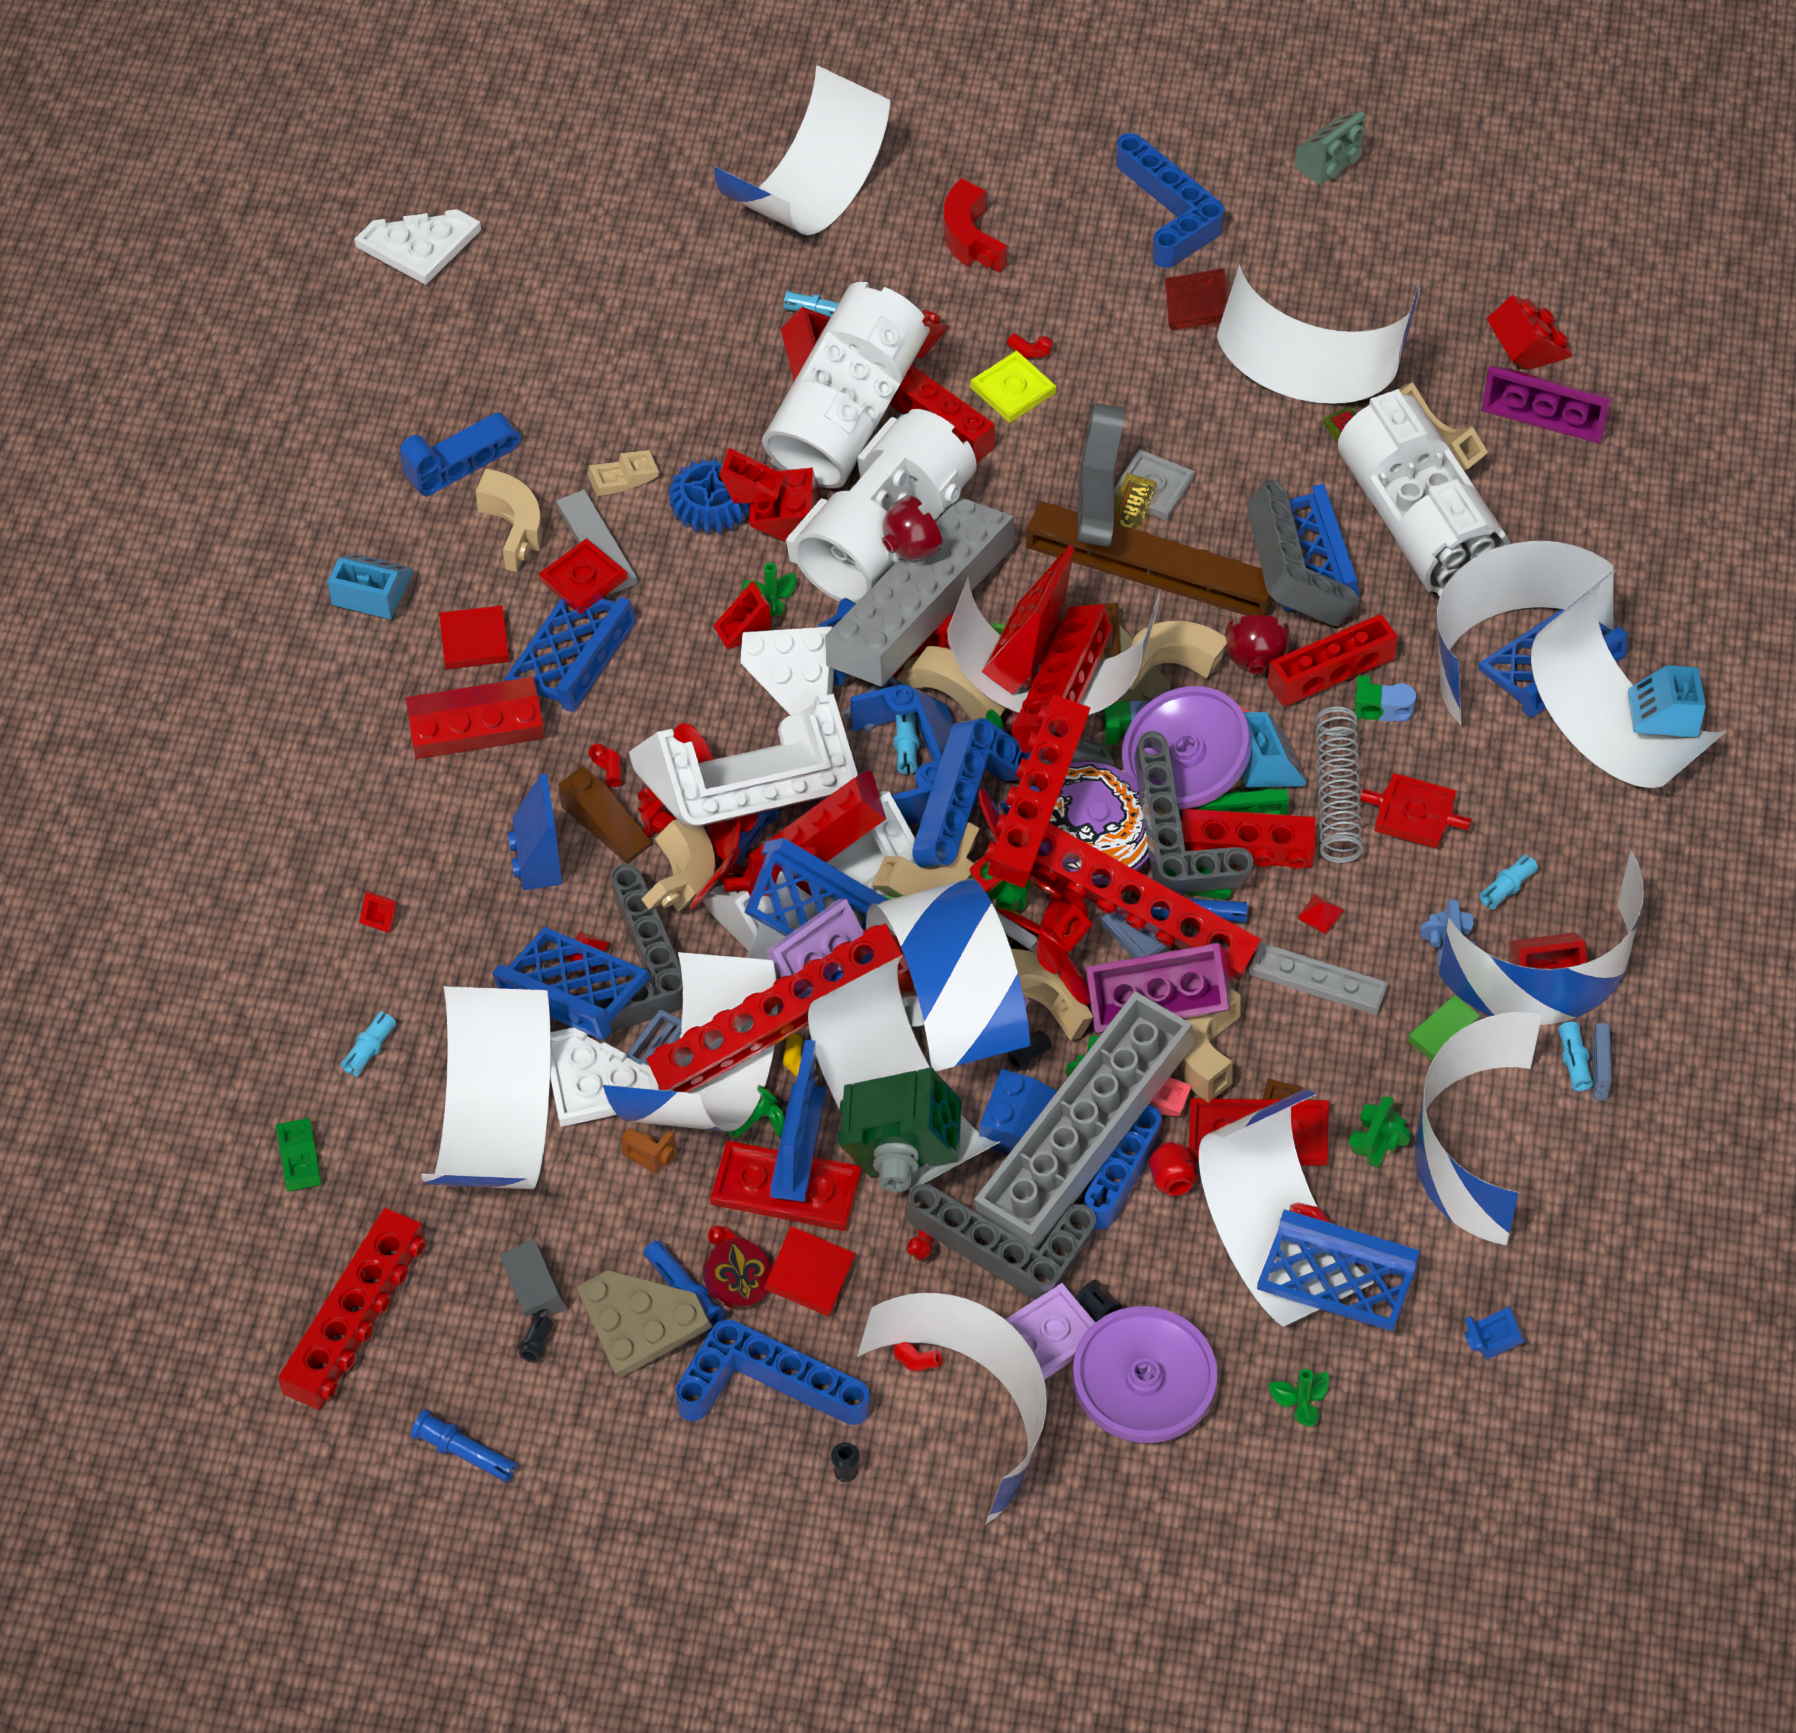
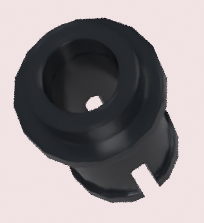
M1037 1031L1030 1037V1046L1011 1051L1008 1054V1060L1016 1070H1027L1031 1067L1032 1061L1052 1048V1043L1043 1031Z
M534 1315L525 1339L521 1340L518 1344L520 1357L528 1362H538L546 1354L545 1344L554 1326L553 1321L546 1316L542 1317L539 1324L540 1315Z
M847 1442L839 1443L831 1452V1460L835 1466L834 1474L841 1482H851L856 1478L855 1473H858L857 1464L859 1463L860 1453L855 1445Z

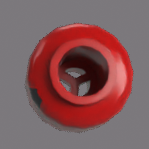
M1173 1142L1164 1143L1150 1156L1149 1167L1156 1188L1161 1192L1171 1196L1183 1195L1197 1181L1198 1171L1191 1150L1185 1145Z

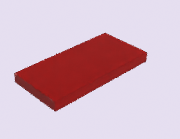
M1191 1098L1188 1148L1192 1152L1195 1164H1199V1147L1204 1136L1282 1099L1214 1098L1208 1103L1203 1098ZM1304 1100L1291 1106V1129L1300 1165L1328 1166L1329 1100Z
M726 1141L711 1193L710 1205L841 1231L847 1230L862 1174L860 1166L814 1157L805 1202L770 1197L771 1184L778 1150Z

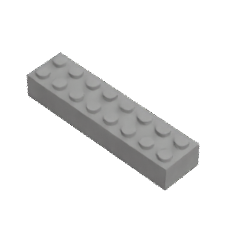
M959 497L936 521L943 541L939 545L941 550L920 561H908L900 558L825 635L826 666L882 687L954 611L967 578L969 577L970 589L972 591L1014 547V516Z
M1135 991L976 1196L974 1202L977 1214L1038 1250L1065 1212L1072 1206L1194 1045L1192 1024Z

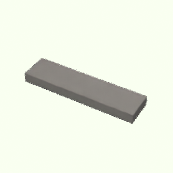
M582 490L556 500L557 509L577 543L579 544L587 538L627 571L628 579L608 593V595L636 585V575L586 491Z
M1260 942L1248 974L1374 1015L1378 1014L1388 988V982Z

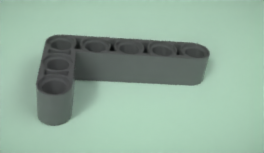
M1093 403L1078 477L1077 542L1105 547L1110 546L1114 526V467L1124 423V407Z
M1266 479L1247 501V510L1268 594L1276 602L1332 626H1340L1359 604L1358 595L1350 587L1305 567L1288 494L1281 484L1275 480Z
M1157 731L1145 732L1138 741L1134 753V763L1153 880L1176 893L1242 886L1247 881L1253 867V858L1248 850L1233 847L1185 851L1168 742ZM1144 748H1152L1158 754H1148ZM1149 778H1157L1163 784L1155 785L1149 781ZM1161 808L1168 815H1159L1153 809ZM1158 839H1167L1173 845L1164 846L1159 842ZM1229 864H1237L1241 866L1243 871H1234L1230 868ZM1203 866L1210 871V874H1202L1196 867ZM1171 869L1175 871L1178 876L1169 877L1164 873L1163 870Z
M631 864L619 865L612 871L613 897L642 968L648 970L650 978L609 1023L612 1032L651 1020L659 1010L670 1014L683 1008L681 966L656 907L649 910L642 901V898L649 891L641 872ZM632 980L617 984V986L630 983ZM614 997L595 1001V1004L606 1010L614 1001Z
M919 1184L910 1190L905 1208V1217L910 1224L1035 1300L1061 1284L1088 1244L1096 1223V1216L1091 1208L1083 1204L1073 1205L1065 1212L1038 1251L928 1184ZM923 1202L930 1208L921 1209L915 1203ZM945 1221H955L959 1226H948ZM1071 1223L1082 1224L1085 1229H1076ZM975 1239H984L989 1245H980L975 1242ZM1053 1250H1064L1067 1253V1255H1057ZM1005 1258H1016L1019 1261V1263L1011 1264L1007 1262ZM1035 1276H1045L1049 1279V1282H1040Z

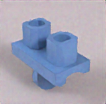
M1449 899L1447 901V909L1430 915L1429 921L1424 922L1420 927L1421 937L1424 940L1430 941L1432 947H1437L1438 967H1440L1448 918L1465 936L1471 932L1474 924L1473 914L1459 911V901Z

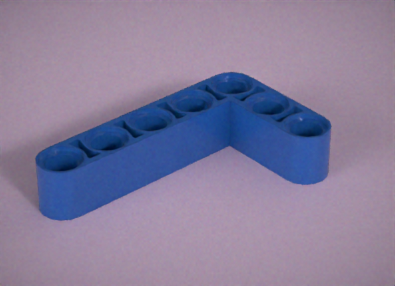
M1125 133L1118 138L1116 166L1119 170L1177 216V218L1158 229L1154 234L1152 259L1157 266L1163 268L1175 266L1222 233L1224 205L1141 136L1135 133Z
M980 718L956 722L951 728L912 849L913 859L921 868L945 866L954 862L984 769L1005 782L1021 780L1015 777L1022 758L1029 760L1031 752L1022 753L1018 741L989 720Z
M730 1319L716 1323L676 1386L678 1412L682 1418L689 1421H698L706 1416L734 1370L846 1424H861L868 1418L870 1413L869 1389L863 1382ZM728 1339L735 1341L734 1343L729 1345L721 1343L722 1341ZM758 1354L766 1356V1358L756 1360L752 1357ZM710 1367L718 1369L713 1373H706L703 1371L704 1369ZM789 1369L798 1371L793 1375H787L783 1373L784 1371ZM821 1384L829 1386L825 1390H818L814 1387ZM689 1396L700 1397L696 1401L690 1402L685 1400ZM855 1399L859 1400L861 1403L857 1405H849L846 1402Z

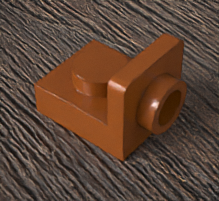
M629 1127L621 1136L622 1154L654 1174H657L664 1165L668 1166L676 1156L675 1133L670 1130L664 1134L658 1143L644 1132L638 1133Z

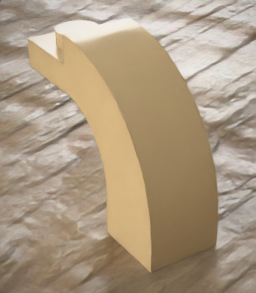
M1413 382L1407 383L1399 389L1402 395H1408L1418 400L1463 470L1469 469L1488 453L1473 427L1453 429L1439 421L1430 411Z
M485 469L476 489L478 512L502 517L513 525L503 548L505 570L518 572L522 560H527L530 549L539 551L542 544L539 505L532 491L523 482L506 473Z
M1165 621L1153 624L1139 671L1129 688L1133 690L1152 667L1162 663L1180 664L1208 678L1223 658L1227 644L1226 637L1211 628L1187 621ZM1147 628L1140 631L1134 637L1131 647L1145 635Z
M927 646L920 657H913L905 663L904 670L896 679L902 684L913 688L929 687L948 694L962 706L971 720L986 719V713L989 709H993L1000 717L1006 707L987 697L970 682L957 664L952 651L947 648Z
M676 819L655 838L670 861L673 876L660 880L642 898V901L649 910L659 905H663L666 908L673 904L679 912L694 900L697 893L714 874V851L704 827L689 828L682 825Z
M967 822L957 856L950 865L920 868L902 856H885L871 886L888 896L897 898L966 880L971 874L969 868L974 864L966 857L975 846V837L979 828Z
M1011 949L1023 996L1032 998L1048 1008L1070 1041L1082 1038L1093 1019V1015L1087 1005L1081 1004L1072 996L1058 972L1051 974L1042 968L1036 952Z
M1232 988L1230 1011L1184 1019L1193 1026L1194 1045L1180 1062L1179 1069L1185 1082L1192 1085L1191 1089L1208 1103L1232 1084V1061L1217 1051L1210 1043L1219 1033L1240 1017V994Z

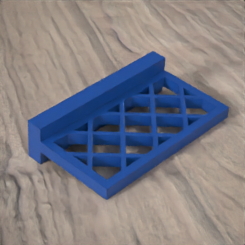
M1323 483L1312 486L1313 493L1289 500L1292 514L1297 508L1309 505L1311 509L1306 519L1293 515L1295 524L1300 526L1297 530L1300 547L1308 550L1303 558L1305 567L1350 587L1359 597L1357 579L1325 485ZM1307 529L1319 533L1314 543L1301 539ZM1315 553L1327 557L1322 568L1309 563ZM1283 605L1285 612L1294 610Z
M619 597L616 602L600 599L582 614H578L576 611L567 613L566 609L569 605L560 599L504 680L521 679L518 677L522 672L535 668L537 675L533 677L537 695L560 701L564 710L574 712L637 622L629 599ZM603 610L608 611L606 617L593 620L591 614ZM588 616L590 623L572 628L571 621ZM567 623L569 630L550 635L554 627ZM594 631L590 640L577 643V636ZM572 638L573 646L556 651L554 644ZM551 645L552 653L538 658L534 657L537 650ZM578 654L574 663L565 666L561 665L560 659ZM554 661L557 662L558 668L540 674L538 667ZM562 676V680L556 689L544 686V682Z
M1561 609L1479 662V670L1521 702L1522 712L1530 718L1546 709V706L1537 689L1533 671H1515V664H1531V655H1516V651L1521 648H1532L1539 631L1565 611L1564 609ZM1599 622L1606 645L1614 660L1618 662L1627 656V632L1619 626L1611 631ZM1498 663L1511 664V671L1496 670L1493 666ZM1514 680L1533 681L1523 689L1514 684Z
M781 838L765 842L761 854L766 857L744 913L786 937L795 930L788 927L784 913L795 909L800 926L808 922L803 905L814 902L819 914L825 909L822 898L831 896L835 902L838 899H847L853 911L865 916L861 928L865 931L869 906L888 899L787 839ZM774 864L782 868L786 882L776 886L771 875ZM802 880L808 883L812 894L811 898L801 901L796 883ZM788 886L793 905L782 909L777 890ZM769 893L774 912L767 915L757 908L762 896Z
M546 927L535 936L508 967L500 964L492 972L498 989L547 990L551 1018L603 1041L612 1032L609 1023L650 978L648 970ZM548 940L556 943L558 946L556 949L539 952V949ZM575 953L583 955L581 960L565 963L564 956ZM556 958L560 959V965L542 969L541 962ZM532 964L537 966V971L526 974L519 972L524 966ZM601 964L609 966V970L591 975L590 967ZM585 969L586 976L572 980L567 979V973ZM562 974L563 982L552 985L544 983V979ZM628 975L634 977L630 983L617 986L616 978ZM611 980L612 987L593 991L592 984ZM588 986L589 993L579 996H573L569 992V990ZM614 997V1001L606 1010L595 1004V1001Z
M805 1039L796 1084L792 1083L771 1184L770 1197L803 1202L806 1200L826 1100V1087L815 1086L816 1041Z
M1284 1209L1280 1218L1279 1229L1257 1283V1290L1393 1332L1411 1281L1414 1280L1418 1268L1420 1250ZM1283 1241L1298 1245L1302 1252L1286 1258L1280 1247ZM1323 1252L1332 1255L1335 1263L1319 1268L1313 1256ZM1306 1259L1313 1272L1297 1278L1290 1265ZM1355 1263L1362 1264L1367 1267L1370 1273L1354 1279L1347 1266ZM1283 1268L1291 1280L1281 1285L1268 1281L1271 1273ZM1341 1270L1347 1282L1331 1288L1325 1275ZM1390 1273L1404 1277L1401 1285L1389 1290L1381 1277ZM1318 1279L1325 1290L1317 1295L1306 1293L1302 1285ZM1374 1280L1381 1293L1365 1299L1358 1286ZM1352 1289L1359 1302L1350 1306L1341 1304L1336 1295ZM1386 1300L1392 1309L1390 1318L1374 1314L1370 1306Z

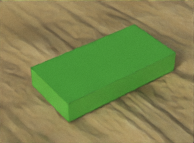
M1454 995L1409 1034L1408 1042L1433 1061L1438 1051L1454 1034L1478 1021L1480 1015Z

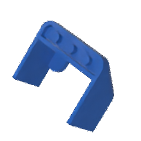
M896 685L850 697V727L853 732L864 729V726L868 724L877 726L895 721L896 715H903V719L906 718L907 714L914 713L916 715L917 725L932 762L925 763L917 769L915 779L917 789L891 795L907 825L920 823L954 722L948 707L942 701L911 686ZM978 787V790H977V793H976L975 800H974V803H973L972 808H973V807L977 804V802H978V799H979V787Z

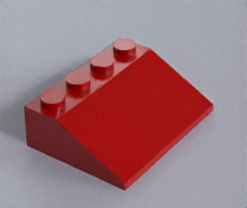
M1070 544L1016 603L982 670V673L1012 695L1020 686L1027 688L1037 674L1034 670L1044 660L1045 655L1043 653L1048 649L1051 641L1054 640L1052 635L1057 631L1062 621L1059 617L1065 607L1075 550Z

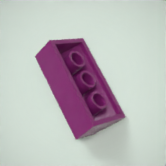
M1492 365L1489 366L1481 411L1600 444L1610 419L1614 397L1549 380L1541 376L1520 372L1512 368Z
M1219 943L1086 967L1096 1034L1105 1031L1135 991L1183 1019L1230 1011L1231 982L1226 951Z

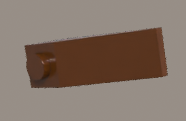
M583 765L558 784L561 807L626 864H629L652 845L651 840L608 787Z

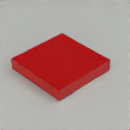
M587 538L538 574L540 581L578 614H582L628 579L627 571Z
M503 605L439 612L445 670L509 662Z
M791 1226L764 1289L829 1317L856 1253Z

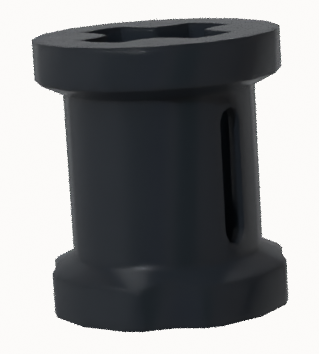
M1096 1279L1087 1283L1075 1298L1081 1306H1084L1095 1317V1323L1102 1317L1122 1309V1304L1118 1300L1113 1301L1101 1289L1102 1284Z

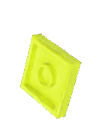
M1018 351L1010 354L970 380V388L1009 423L1056 394V385Z

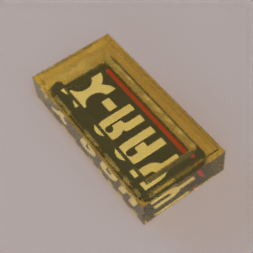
M1127 473L1114 505V522L1140 531L1156 491L1157 482Z

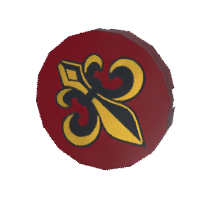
M730 1238L717 1244L705 1259L703 1265L704 1282L709 1293L715 1299L718 1298L721 1302L725 1303L723 1305L731 1309H745L760 1302L768 1293L764 1286L771 1272V1265L766 1254L756 1244L746 1239Z

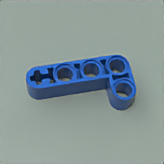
M502 413L492 414L432 447L422 436L413 435L407 438L400 447L403 474L421 495L429 496L510 453L519 445L522 436Z
M1148 1104L1103 1163L1086 1192L1084 1205L1091 1208L1096 1216L1094 1229H1106L1112 1225L1159 1141L1161 1114L1152 1105ZM1147 1125L1150 1126V1128H1141L1139 1126ZM1129 1151H1130V1152H1134V1153H1136V1154H1135V1155H1127V1154H1125V1152H1129ZM1116 1178L1120 1179L1121 1181L1112 1182L1109 1179Z

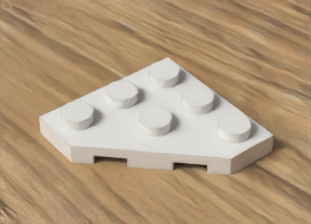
M457 209L445 211V215L428 217L427 213L403 216L404 221L386 223L385 219L373 220L354 240L355 246L358 249L426 285L481 231V223Z
M833 627L744 632L742 637L741 664L790 715L801 713L813 705L816 698L832 694L834 669L826 666L825 635Z
M573 1027L550 1032V1078L561 1127L617 1115L608 1102L603 1085L659 1090L657 1081L648 1065L644 1063L640 1065L627 1058L625 1053L603 1042L601 1044L588 1037L587 1033Z

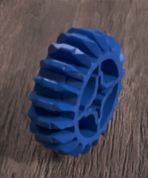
M716 457L711 462H707L702 458L699 464L691 461L689 468L681 467L679 475H674L673 484L669 488L670 507L674 511L676 520H681L684 527L692 525L694 532L704 529L705 533L708 534L710 530L716 529L720 534L724 527L732 531L734 523L742 524L744 516H749L750 503H733L719 475L722 463Z

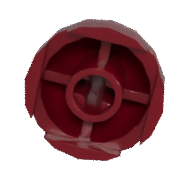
M906 495L888 509L882 523L884 534L882 542L889 553H896L899 557L908 561H920L940 551L941 547L939 545L943 541L939 528L931 514L928 512L923 515L917 508L922 503L912 495Z
M1265 615L1241 617V623L1233 625L1232 620L1225 628L1228 655L1235 664L1246 669L1249 673L1262 674L1269 670L1270 661L1287 654L1290 643L1289 626L1286 623L1284 627L1278 625V618Z

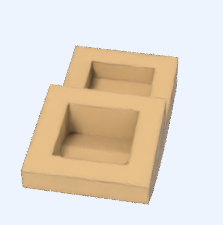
M650 450L620 453L618 462L589 465L587 475L596 496H603L629 490L657 478L659 471Z

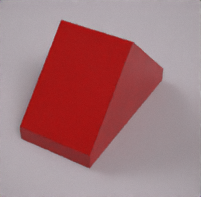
M731 448L726 450L719 473L734 504L775 502L784 478V474Z
M751 582L713 625L728 649L742 645L744 632L771 631L770 605L755 582Z

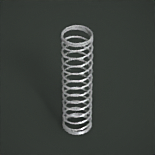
M1334 706L1325 708L1315 717V725L1317 727L1316 746L1318 748L1316 750V756L1318 757L1317 777L1319 778L1318 798L1320 800L1318 808L1320 810L1319 820L1321 821L1319 823V830L1321 831L1320 854L1331 862L1346 863L1360 857L1363 852L1362 838L1359 836L1362 833V828L1359 826L1361 817L1358 815L1361 812V807L1358 804L1361 797L1358 794L1360 786L1357 783L1360 779L1357 773L1359 770L1357 763L1359 755L1356 752L1358 749V744L1356 743L1358 734L1355 731L1357 729V716L1348 708ZM1330 712H1344L1353 717L1351 719L1349 717L1336 716L1319 723L1320 717ZM1333 719L1352 721V724L1348 727L1340 726L1329 729L1321 726ZM1354 733L1353 740L1347 737H1342ZM1326 734L1335 736V738L1324 741L1321 739V736ZM1341 739H1342V740H1349V741H1351V742L1346 743V744H1331V743H1328V742L1333 741V740H1341ZM1352 743L1355 744L1354 750L1350 748H1344V746H1348ZM1324 744H1326V745H1329V746H1332V747H1339V748H1333V749L1324 751V750H1322L1321 747H1322ZM1336 750H1347V751H1351V752L1348 753V754H1342V755H1336V754H1330V753H1329V752L1336 751ZM1325 754L1332 757H1346L1355 754V760L1334 758L1325 762L1322 760V757ZM1340 760L1351 762L1345 765L1330 764L1333 761ZM1353 764L1356 765V770H1355V771H1353V770H1351V769L1343 768V767H1349V766H1351V765H1353ZM1325 765L1339 768L1328 772L1322 770ZM1336 771H1349V772H1352V773H1350V774H1348V775H1342V776H1341V775H1332V774H1330V773L1336 772ZM1354 774L1356 775V781L1350 779H1335L1327 783L1323 781V777L1326 775L1333 778H1346ZM1341 781L1352 783L1345 786L1331 785L1334 782ZM1353 785H1356V786H1357L1356 792H1354V791H1352V790L1343 789V788H1349V787H1351V786H1353ZM1326 786L1340 788V790H1334L1329 793L1323 791ZM1338 792H1349V793H1352L1351 795H1348V796H1333V795H1331V794L1338 793ZM1327 796L1335 799L1357 796L1356 803L1350 800H1337L1327 804L1323 801ZM1343 802L1353 804L1345 807L1332 806L1333 804ZM1354 806H1357L1358 808L1357 813L1343 810L1352 808ZM1327 807L1343 810L1330 814L1324 812ZM1341 813L1353 814L1352 816H1349V817H1334V816H1332V815L1341 814ZM1328 817L1335 820L1358 818L1357 824L1349 821H1340L1328 825L1324 821ZM1338 824H1351V825H1354V826H1352V827H1347V828H1336V827H1333V826L1338 825ZM1355 827L1359 829L1358 834L1338 832L1329 836L1325 833V830L1328 828L1341 831L1351 830ZM1335 841H1350L1357 844V846L1349 849H1336L1327 844ZM1327 847L1334 851L1347 852L1359 848L1357 853L1348 857L1329 856L1323 849Z

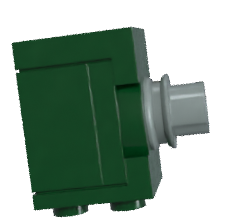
M932 1067L853 1083V1085H844L843 1099L840 1101L842 1121L841 1130L838 1132L839 1145L870 1178L879 1177L880 1188L891 1192L906 1191L911 1184V1175L926 1163L930 1166L959 1161L962 1100Z

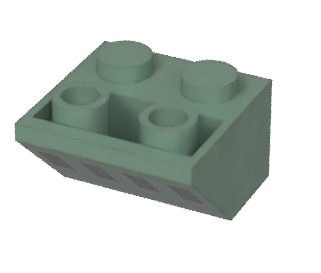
M1360 111L1338 116L1297 146L1295 168L1320 186L1328 180L1336 178L1341 170L1349 164L1357 162L1362 155L1366 114Z

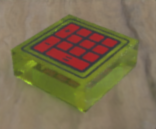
M1349 406L1324 417L1323 425L1337 442L1342 430L1356 415V412Z

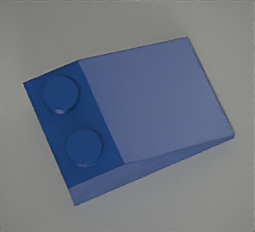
M541 774L512 817L514 831L508 832L510 851L517 850L518 858H512L514 878L521 877L523 890L562 885L547 774Z
M1001 1069L980 1122L979 1137H986L992 1141L1000 1142L989 1149L1009 1155L1057 1091L1035 1078Z

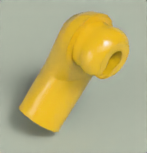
M792 1034L786 1040L783 1064L791 1073L798 1077L804 1038L800 1035Z

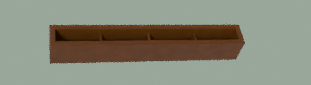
M1040 501L1027 527L1026 548L1058 558L1070 544L1075 548L1073 563L1242 615L1267 616L1274 600L1266 590L1262 569L1242 563L1236 559L1219 556L1207 550L1183 545L1174 540L1160 538L1144 531L1124 527L1115 522L1109 547L1077 542V512L1062 508L1056 504Z

